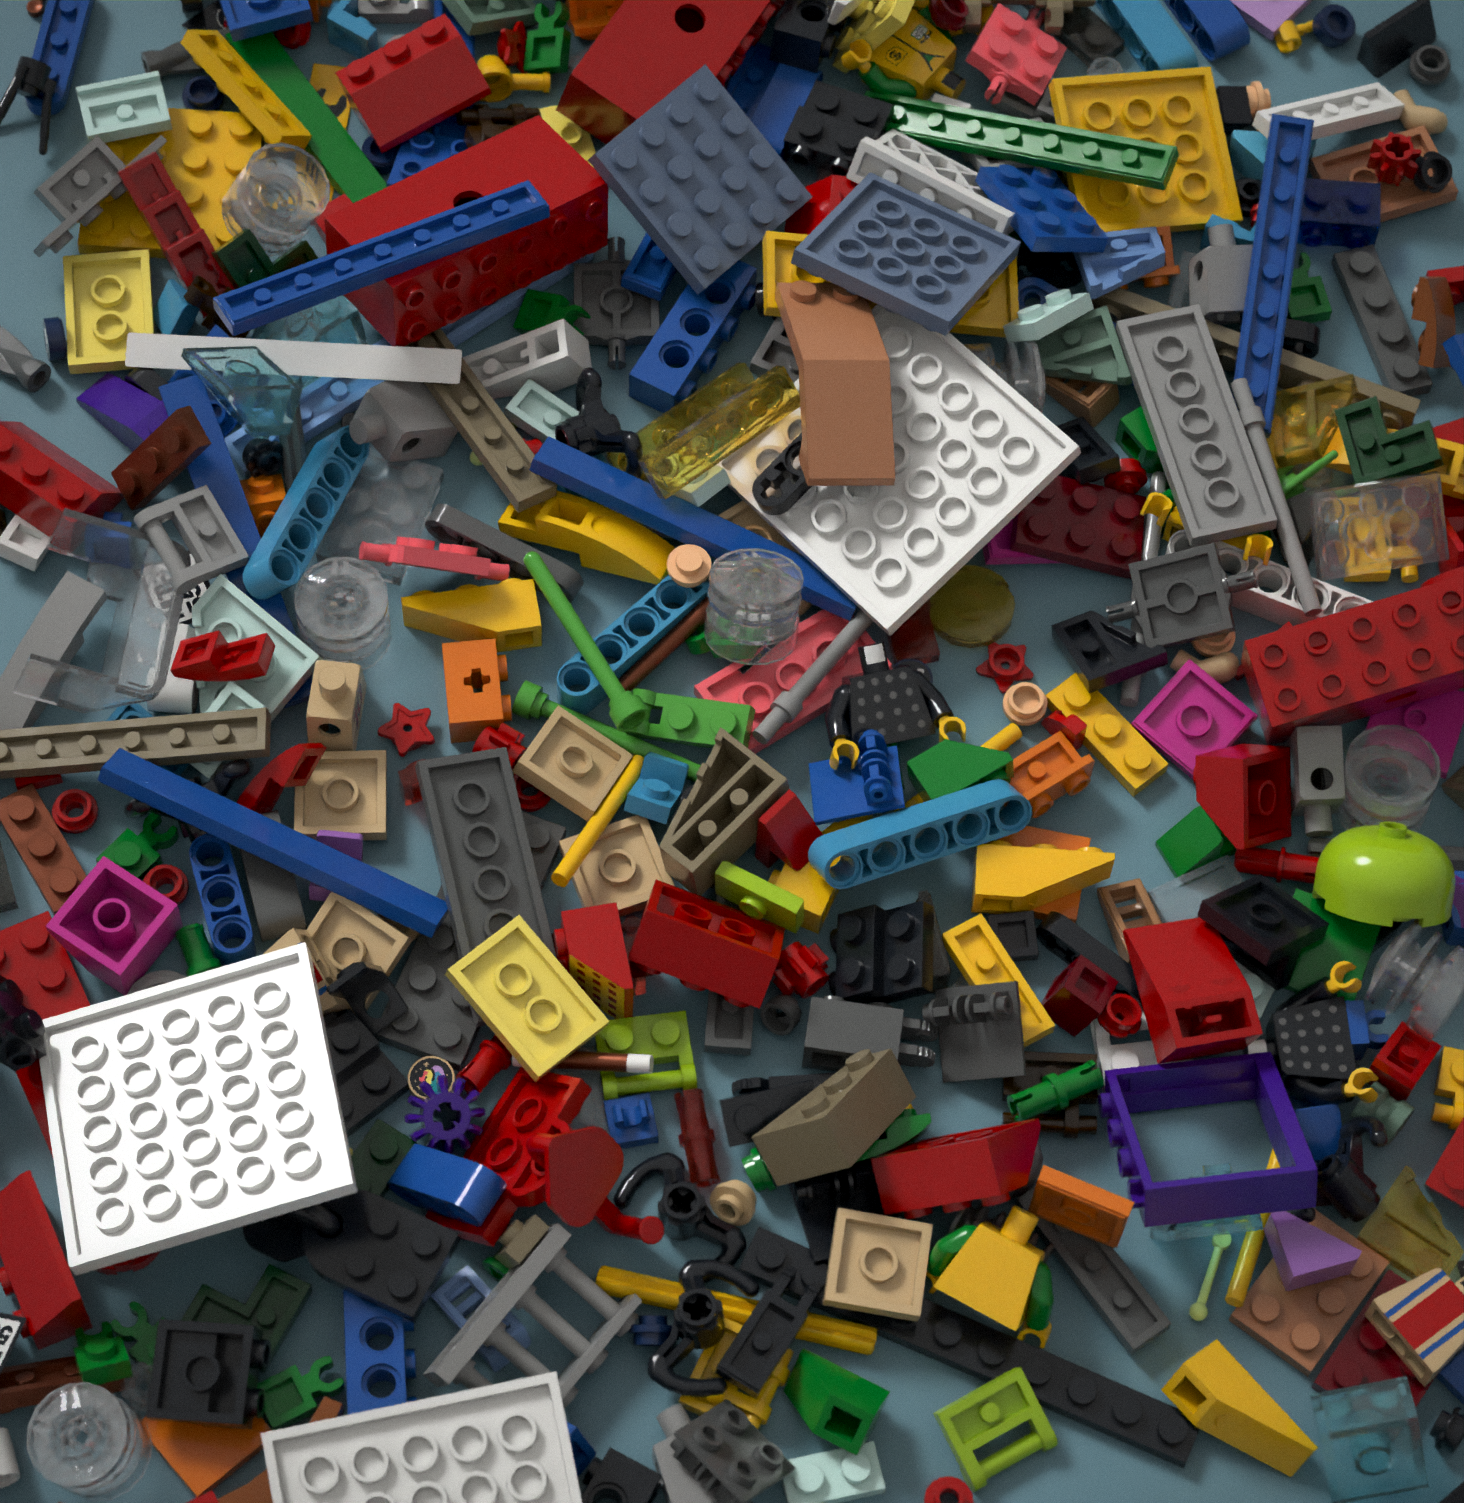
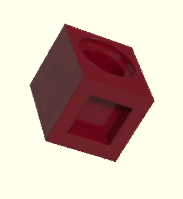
M1080 955L1054 978L1041 1004L1055 1024L1075 1037L1101 1015L1118 981L1086 957Z

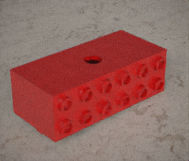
M625 0L570 74L556 111L607 144L704 65L710 69L722 86L725 87L724 83L730 75L733 77L746 58L745 54L751 45L754 47L767 28V23L772 16L776 17L786 0Z
M537 115L325 216L327 255L529 180L549 205V218L343 295L391 346H405L607 246L608 184L575 149Z
M1464 566L1432 577L1423 582L1420 588L1245 640L1241 665L1266 744L1275 745L1288 741L1296 727L1341 725L1464 688Z

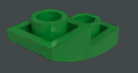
M905 1109L879 1136L880 1140H876L850 1169L867 1165L874 1157L914 1143L930 1126L932 1122L930 1113L917 1115L916 1109Z

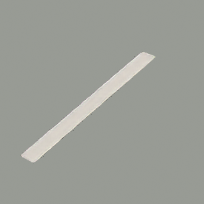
M128 333L125 365L127 367L458 384L461 375L462 351L460 349Z

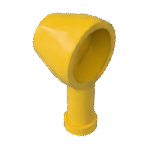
M496 55L483 56L477 62V66L492 94L481 99V101L488 103L500 102L508 98L513 90L550 92L549 72H542V74H511L502 59Z

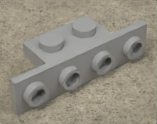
M98 135L34 192L61 222L33 251L39 258L49 249L56 254L74 238L69 231L79 222L87 227L104 211L99 204L109 195L114 200H117L127 191L116 173L127 166ZM160 135L128 165L152 152H156L161 160L164 156L159 151L167 140Z

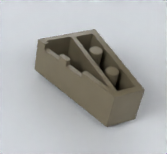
M721 727L715 737V745L706 763L702 762L696 774L697 780L687 799H683L659 845L666 873L691 893L702 896L715 883V872L722 861L734 864L756 842L758 819L789 790L788 779Z
M891 1048L872 1053L870 1049H865L853 1054L845 1061L846 1065L751 1137L777 1186L850 1168L916 1098Z

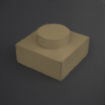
M536 1214L523 1223L516 1218L498 1239L504 1246L495 1258L508 1269L519 1265L550 1227Z

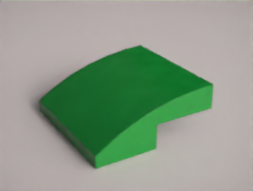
M1296 888L1293 898L1327 921L1329 926L1323 939L1301 949L1290 983L1284 989L1297 993L1302 988L1323 977L1330 978L1332 967L1340 961H1348L1356 966L1353 971H1349L1344 975L1343 983H1347L1354 978L1362 981L1382 926L1359 922L1334 914L1324 909L1325 899L1313 898L1311 893ZM1343 990L1337 991V997L1344 996L1345 1001L1355 1000L1358 991L1356 993H1346Z

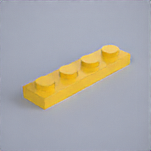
M187 29L180 43L192 55L194 63L203 68L216 82V87L222 93L228 95L240 109V114L252 122L262 133L265 142L278 150L305 149L312 134L219 31Z

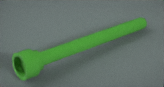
M534 551L528 552L524 556V564L609 697L610 718L621 732L637 727L648 717V708L639 695H633L631 691H625L541 556Z
M525 680L520 687L513 703V714L530 720L532 717L539 720L541 716L549 719L559 705L633 756L641 755L645 757L648 752H653L688 764L689 772L687 779L696 782V774L701 765L549 700V695L543 692V687Z

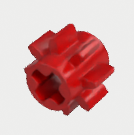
M1389 132L1383 142L1378 139L1373 140L1367 168L1375 169L1378 182L1382 181L1399 186L1405 176L1410 179L1415 177L1418 165L1414 161L1417 157L1421 156L1422 152L1420 149H1414L1410 136L1406 137Z
M503 722L498 730L488 726L477 738L472 752L507 747L513 770L527 749L521 745L525 735Z
M799 941L794 942L781 951L776 966L778 970L774 972L776 978L773 982L785 995H792L795 992L803 999L809 998L818 992L828 981L829 975L824 970L829 967L826 964L829 958L816 943L807 948L806 945L803 946Z

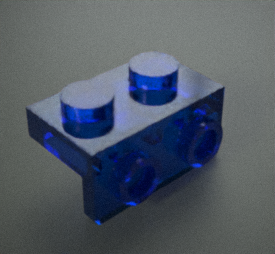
M1306 178L1297 244H1304L1309 247H1319L1322 245L1339 246L1348 249L1375 245L1381 227L1380 183Z

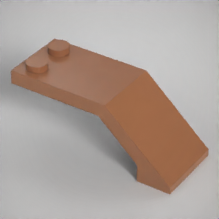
M808 281L777 283L775 300L799 369L802 429L799 461L807 486L894 485L895 460L890 361L868 300L859 295L851 294L834 283H810Z

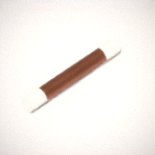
M575 1051L553 1069L652 1074L654 1059L653 1055ZM512 1055V1065L514 1067H522Z

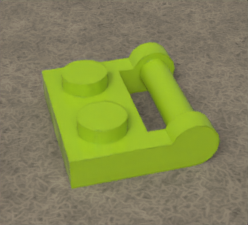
M686 1010L609 1020L608 1025L594 1036L597 1052L653 1055L654 1065L678 1062L679 1065L678 1070L616 1077L615 1072L599 1071L604 1101L617 1099L618 1096L678 1088H682L683 1093L697 1091V1077Z
M1015 1367L933 1413L960 1466L965 1482L973 1492L986 1486L987 1479L1036 1451L1041 1449L1043 1452H1046L1058 1445L1057 1437L1021 1367ZM1028 1421L1030 1433L979 1462L977 1461L973 1450L1019 1424Z

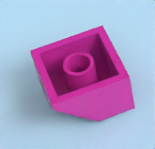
M105 856L100 859L46 925L47 931L89 973L124 996L128 994L132 985L144 976L173 940L175 933L183 927L178 904Z

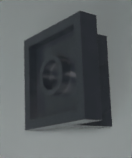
M1261 874L1202 900L1197 916L1219 931L1231 955L1238 963L1259 976L1261 980L1276 991L1289 985L1301 949L1323 939L1329 926L1327 921Z

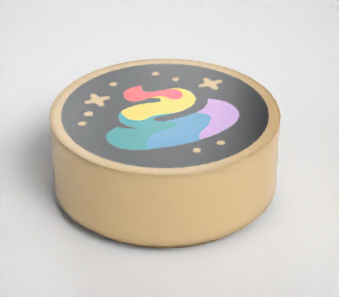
M426 1056L417 1060L408 1072V1085L411 1095L422 1101L427 1098L419 1087L422 1081L429 1083L433 1091L438 1092L436 1083L438 1075L446 1076L448 1092H450L455 1081L452 1066L446 1060L437 1056Z

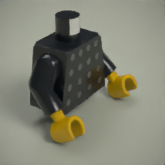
M884 642L858 647L863 673L842 677V685L834 690L825 714L829 744L833 748L829 765L834 770L838 768L839 756L841 755L850 759L852 769L856 767L859 758V738L865 731L870 729L877 730L882 734L886 744L936 734L935 727L939 728V742L945 739L949 740L946 735L948 732H957L961 736V740L963 742L966 741L965 723L958 717H954L942 693L921 671L913 670L910 665L902 664L889 667Z
M1348 961L1336 963L1331 969L1330 978L1323 977L1302 988L1279 1005L1267 1024L1266 1038L1256 1039L1243 1050V1055L1271 1052L1284 1087L1289 1095L1313 1107L1348 1103L1353 1101L1354 1096H1357L1365 1103L1375 1102L1378 1098V1093L1373 1088L1362 1089L1364 1084L1370 1081H1377L1378 1077L1368 1068L1356 1069L1344 996L1337 997V991L1343 990L1346 993H1356L1362 986V981L1358 978L1343 983L1344 975L1356 968L1355 965Z

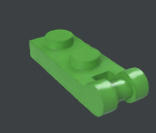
M639 688L633 689V695L641 697L649 710V715L640 725L631 730L624 731L625 733L641 739L713 748L715 737L721 727L748 748L755 709L751 705L656 693ZM652 709L662 710L660 724L649 723Z

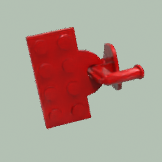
M523 1067L519 1068L482 1126L483 1131L481 1135L475 1137L471 1147L462 1157L491 1169L506 1182L507 1188L480 1227L428 1211L425 1215V1218L459 1233L460 1239L491 1247L495 1245L498 1238L506 1230L510 1219L518 1207H533L545 1201L548 1207L569 1226L583 1227L594 1219L605 1231L611 1234L642 1240L649 1245L658 1243L664 1235V1226L659 1218L647 1216L642 1219L625 1215L607 1198L623 1169L624 1156L620 1145L601 1127L590 1126L573 1130L570 1126L573 1119L580 1113L582 1105L592 1089L581 1078L548 1072L535 1082Z

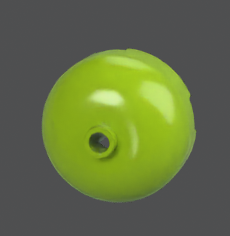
M1385 821L1380 822L1379 825L1359 826L1343 831L1325 846L1317 862L1312 897L1325 899L1324 909L1355 921L1392 927L1393 921L1405 922L1419 919L1418 925L1430 927L1442 924L1451 917L1456 885L1455 872L1448 855L1436 842L1420 833L1408 830L1404 824Z

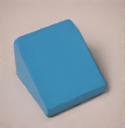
M173 279L168 280L153 309L154 321L162 334L187 335L200 309L183 298L187 290Z

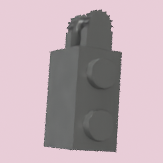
M832 995L822 998L811 997L802 1067L838 1072L846 1065L845 1061L859 1051L870 1049L872 1053H876L890 1048L899 1065L917 1066L919 1068L930 1067L935 1064L936 1054L933 1049L900 1043V1039L920 1040L922 1042L933 1041L938 1038L939 1028L931 1022L903 1017L904 1009H896L883 1002L861 1004L847 1002L842 997Z

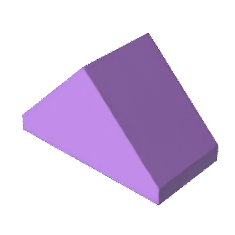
M1286 1211L1272 1212L1263 1229L1286 1292L1349 1275L1362 1252Z

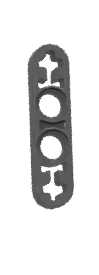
M437 504L425 521L424 525L427 531L440 542L478 548L477 557L489 558L493 563L509 564V577L519 578L521 580L533 579L523 559L528 552H537L570 603H572L584 584L580 574L567 564L447 504ZM534 580L535 590L542 593V591L540 590V588Z

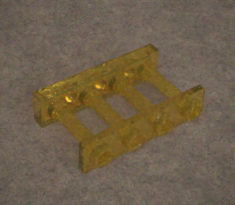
M738 362L637 431L636 434L643 447V457L638 460L643 470L640 479L644 481L648 478L658 498L666 500L799 408L800 394L785 367L776 365L755 380L747 364ZM606 453V458L611 466L624 472L626 471L627 459L625 453Z

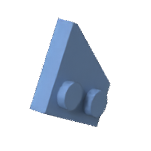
M1156 226L1104 232L1109 237L1104 252H1073L1086 291L1090 294L1091 299L1101 297L1165 266V250Z

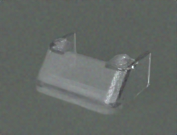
M64 508L48 541L47 550L88 561L87 581L105 590L107 599L117 602L102 672L99 673L31 653L14 686L13 694L80 713L97 712L151 701L159 695L166 683L184 594H177L169 581L171 575L146 532L141 533L134 528ZM171 540L185 565L189 567L191 559L188 551L180 543Z

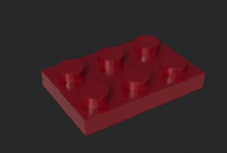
M1058 475L1013 518L1010 550L1132 580L1128 564L1141 561L1145 515H1140V512L1146 502V497L1092 483L1081 485L1078 480Z
M1388 1269L1315 1379L1311 1388L1391 1442H1394L1433 1380L1424 1387L1365 1316L1374 1299L1408 1282Z

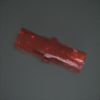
M702 1089L683 1090L684 1097L680 1092L674 1095L681 1134L678 1136L679 1147H684L690 1182L695 1184L696 1188L710 1187V1180L715 1185L721 1181L713 1143L716 1141L715 1130L709 1127L704 1091Z

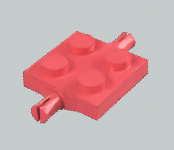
M998 3L965 59L967 63L981 71L991 81L984 94L985 99L988 101L995 92L990 102L991 104L1001 102L1002 96L1007 91L1018 95L1035 106L1045 91L1067 47L1039 29L1044 22L1043 10L1035 19L1040 9L1032 8L1025 20L1016 12Z
M397 536L396 544L382 543V545L362 541L359 548V560L384 563L385 566H391L392 563L468 574L474 575L475 580L490 579L503 581L509 577V564L493 563L489 558L477 557L478 548L439 543V550H434L435 541Z

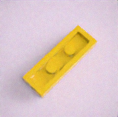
M1076 672L1045 695L1047 707L1052 712L1062 710V714L1065 717L1074 714L1087 724L1083 745L1133 797L1167 771L1169 763L1098 690L1089 693Z
M982 913L942 934L941 943L969 986L1018 981L1024 1048L1053 1033L1055 1028L1054 1022Z

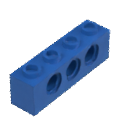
M738 260L698 295L689 284L686 286L629 373V397L672 418L676 416L682 405L686 407L690 405L696 395L699 378L703 373L709 374L712 371L719 356V347L723 341L730 342L739 326V316L744 309L749 311L755 304L757 268ZM712 301H722V302H724V303H722V304H714V303H711V302H712ZM699 332V333H702V334H704V335L694 336V335H691L690 333ZM672 364H680V365H682L683 367H681V368H673V367H670L669 365H672Z
M343 1290L348 1415L417 1401V1396L408 1397L407 1379L416 1378L415 1349H406L405 1332L414 1331V1323ZM378 1334H386L393 1339L392 1344L387 1349L381 1351L373 1350L367 1344L373 1336ZM379 1381H388L395 1386L393 1393L385 1398L374 1397L369 1391Z

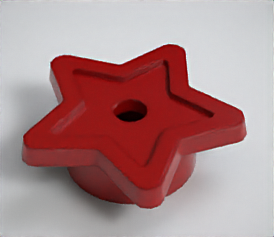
M517 21L512 30L508 28L500 30L501 35L497 41V51L506 66L516 65L522 74H528L523 70L527 41L525 26L522 21Z
M990 641L988 643L989 659L976 668L978 675L995 680L1000 693H1006L1014 681H1029L1034 677L1033 672L1024 664L1027 647L1023 644L1018 646L1012 644L999 645L994 641ZM1003 663H1007L1010 667L1008 669H1004L1001 665Z
M400 703L393 704L392 720L379 727L377 734L390 739L397 748L398 755L404 757L409 751L416 750L422 745H432L435 743L434 736L426 727L432 712L429 708L410 711ZM411 726L412 730L406 732L404 731V727Z

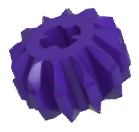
M445 1075L437 1076L438 1092H434L429 1083L422 1081L419 1087L427 1098L422 1101L410 1095L407 1099L410 1105L420 1108L419 1114L409 1113L405 1115L404 1122L410 1124L420 1122L422 1125L410 1134V1138L413 1141H418L427 1134H430L425 1146L436 1149L441 1139L442 1151L448 1154H453L452 1139H456L459 1146L464 1150L471 1147L470 1142L463 1133L468 1130L475 1135H481L483 1129L478 1125L470 1123L471 1117H483L486 1115L484 1108H469L468 1106L480 1096L479 1092L474 1089L460 1097L465 1087V1080L462 1078H457L454 1081L450 1092H448V1081ZM446 1102L449 1109L456 1110L457 1116L455 1121L449 1120L452 1124L450 1127L443 1129L441 1122L433 1120L434 1110L441 1111L438 1105Z

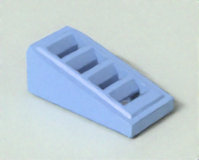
M467 1265L430 1296L454 1326L460 1330L467 1322L465 1317L481 1305L491 1293V1289ZM473 1287L475 1292L456 1308L451 1304ZM509 1311L502 1320L507 1325L505 1331L526 1349L532 1342L525 1326ZM482 1344L476 1351L494 1372L500 1371L510 1362L492 1345L486 1347Z

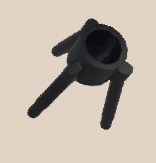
M21 56L11 83L0 101V124L17 94L30 99H37L38 93H43L39 153L45 155L48 149L52 96L57 82L49 79L52 70L50 66L36 59Z

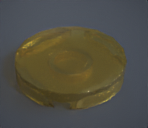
M967 565L963 566L927 600L926 610L929 624L939 637L952 645L976 648L990 645L1001 639L1008 631L1014 616L1015 600L1009 590L1008 583L1002 576L989 568Z

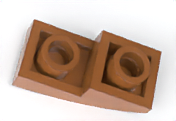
M1442 276L1420 277L1419 283L1415 286L1411 297L1413 307L1411 319L1426 322V328L1421 333L1418 341V351L1420 353L1418 365L1430 368L1451 367L1449 357L1442 345L1443 342L1456 335L1454 304L1447 278Z

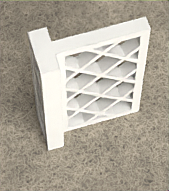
M895 129L890 130L877 140L867 136L860 140L846 178L859 184L871 172L1000 233L1008 235L1014 230L1010 223L1015 213L992 202L975 182L978 173Z

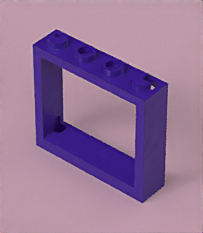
M1271 1052L1105 1070L1104 1093H1100L1097 1099L1099 1114L1101 1118H1108L1107 1134L1111 1148L1118 1147L1117 1164L1121 1178L1128 1177V1199L1134 1202L1132 1209L1138 1208L1144 1227L1316 1207L1318 1169ZM1250 1099L1255 1100L1281 1168L1152 1182L1129 1113Z

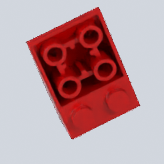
M1198 917L1124 929L1122 931L1158 1064L1244 1050L1263 1034L1251 989L1219 931Z

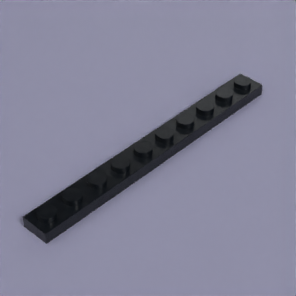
M758 1227L739 1268L756 1282L772 1289L785 1267L789 1264L797 1269L794 1283L789 1290H786L785 1295L800 1301L806 1287L815 1280L822 1284L823 1288L813 1307L845 1321L875 1327L879 1336L987 1383L1015 1367H1021L1042 1407L1184 1468L1200 1429L1195 1427L1178 1408L924 1298L918 1322L822 1305L829 1261L815 1264L809 1248Z

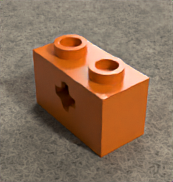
M496 639L442 643L451 743L476 741L486 727L491 726L498 730L502 722L512 721L510 694L501 695L500 682L508 681L506 654L497 655ZM482 688V692H473V689Z

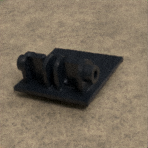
M871 1160L869 1164L854 1167V1169L846 1168L842 1169V1171H834L788 1183L815 1264L829 1261L835 1216L838 1208L884 1215ZM897 1213L884 1215L899 1218Z

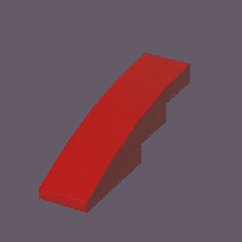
M152 152L116 172L183 287L187 290L198 275L207 280L219 295L227 287L234 290V287L211 254L215 251L204 229L200 228L180 190L176 189L157 153ZM200 309L199 313L204 319L207 313Z

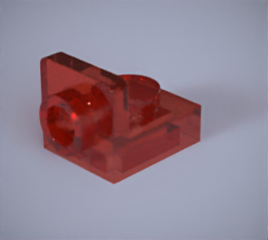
M930 598L891 636L887 634L894 664L903 659H916L925 664L939 661L940 651L930 618Z

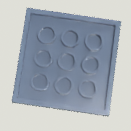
M706 65L701 67L588 159L590 164L697 295L761 242L766 231L775 230L812 198L811 194Z
M870 172L794 249L791 264L806 270L815 277H821L851 294L859 295L883 306L884 309L891 313L900 314L919 323L929 331L938 332L946 336L1016 258L1021 242Z

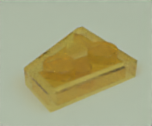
M1353 374L1276 391L1273 428L1275 459L1279 468L1319 460L1324 456L1339 427L1334 410L1350 405L1358 390Z
M1405 1165L1359 1233L1357 1239L1387 1259L1390 1265L1411 1279L1435 1268H1441L1449 1276L1464 1254V1251L1453 1233L1444 1227L1442 1216L1433 1201L1428 1203L1415 1182L1417 1176L1414 1171Z

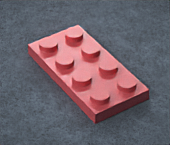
M822 609L794 626L744 675L738 669L750 661L769 642L757 648L753 657L740 658L694 686V695L700 699L751 705L755 709L748 749L756 754L826 712L834 690L842 685V677L863 673L858 647L874 644L875 641L865 630L803 701L802 711L791 723L785 722L767 744L758 742L753 737L752 732L772 711L770 706L782 691H789L850 621ZM887 658L889 667H892V663Z

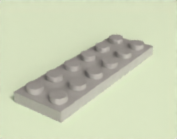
M1200 304L1117 321L1115 331L1190 547L1275 529L1277 517Z

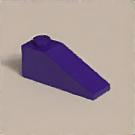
M109 372L76 398L77 403L132 452L168 418L163 401Z

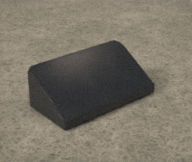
M1416 0L1364 33L1357 60L1374 77H1381L1409 59L1421 47L1435 42L1436 28L1430 0Z

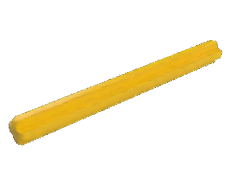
M606 1265L600 1267L595 1281L609 1296L623 1298L624 1296L636 1294L642 1299L641 1303L670 1310H676L679 1296L684 1292L679 1282ZM709 1289L715 1299L721 1301L724 1317L740 1325L745 1324L759 1302L758 1300ZM808 1312L807 1320L797 1334L796 1339L871 1355L875 1348L878 1333L875 1327Z

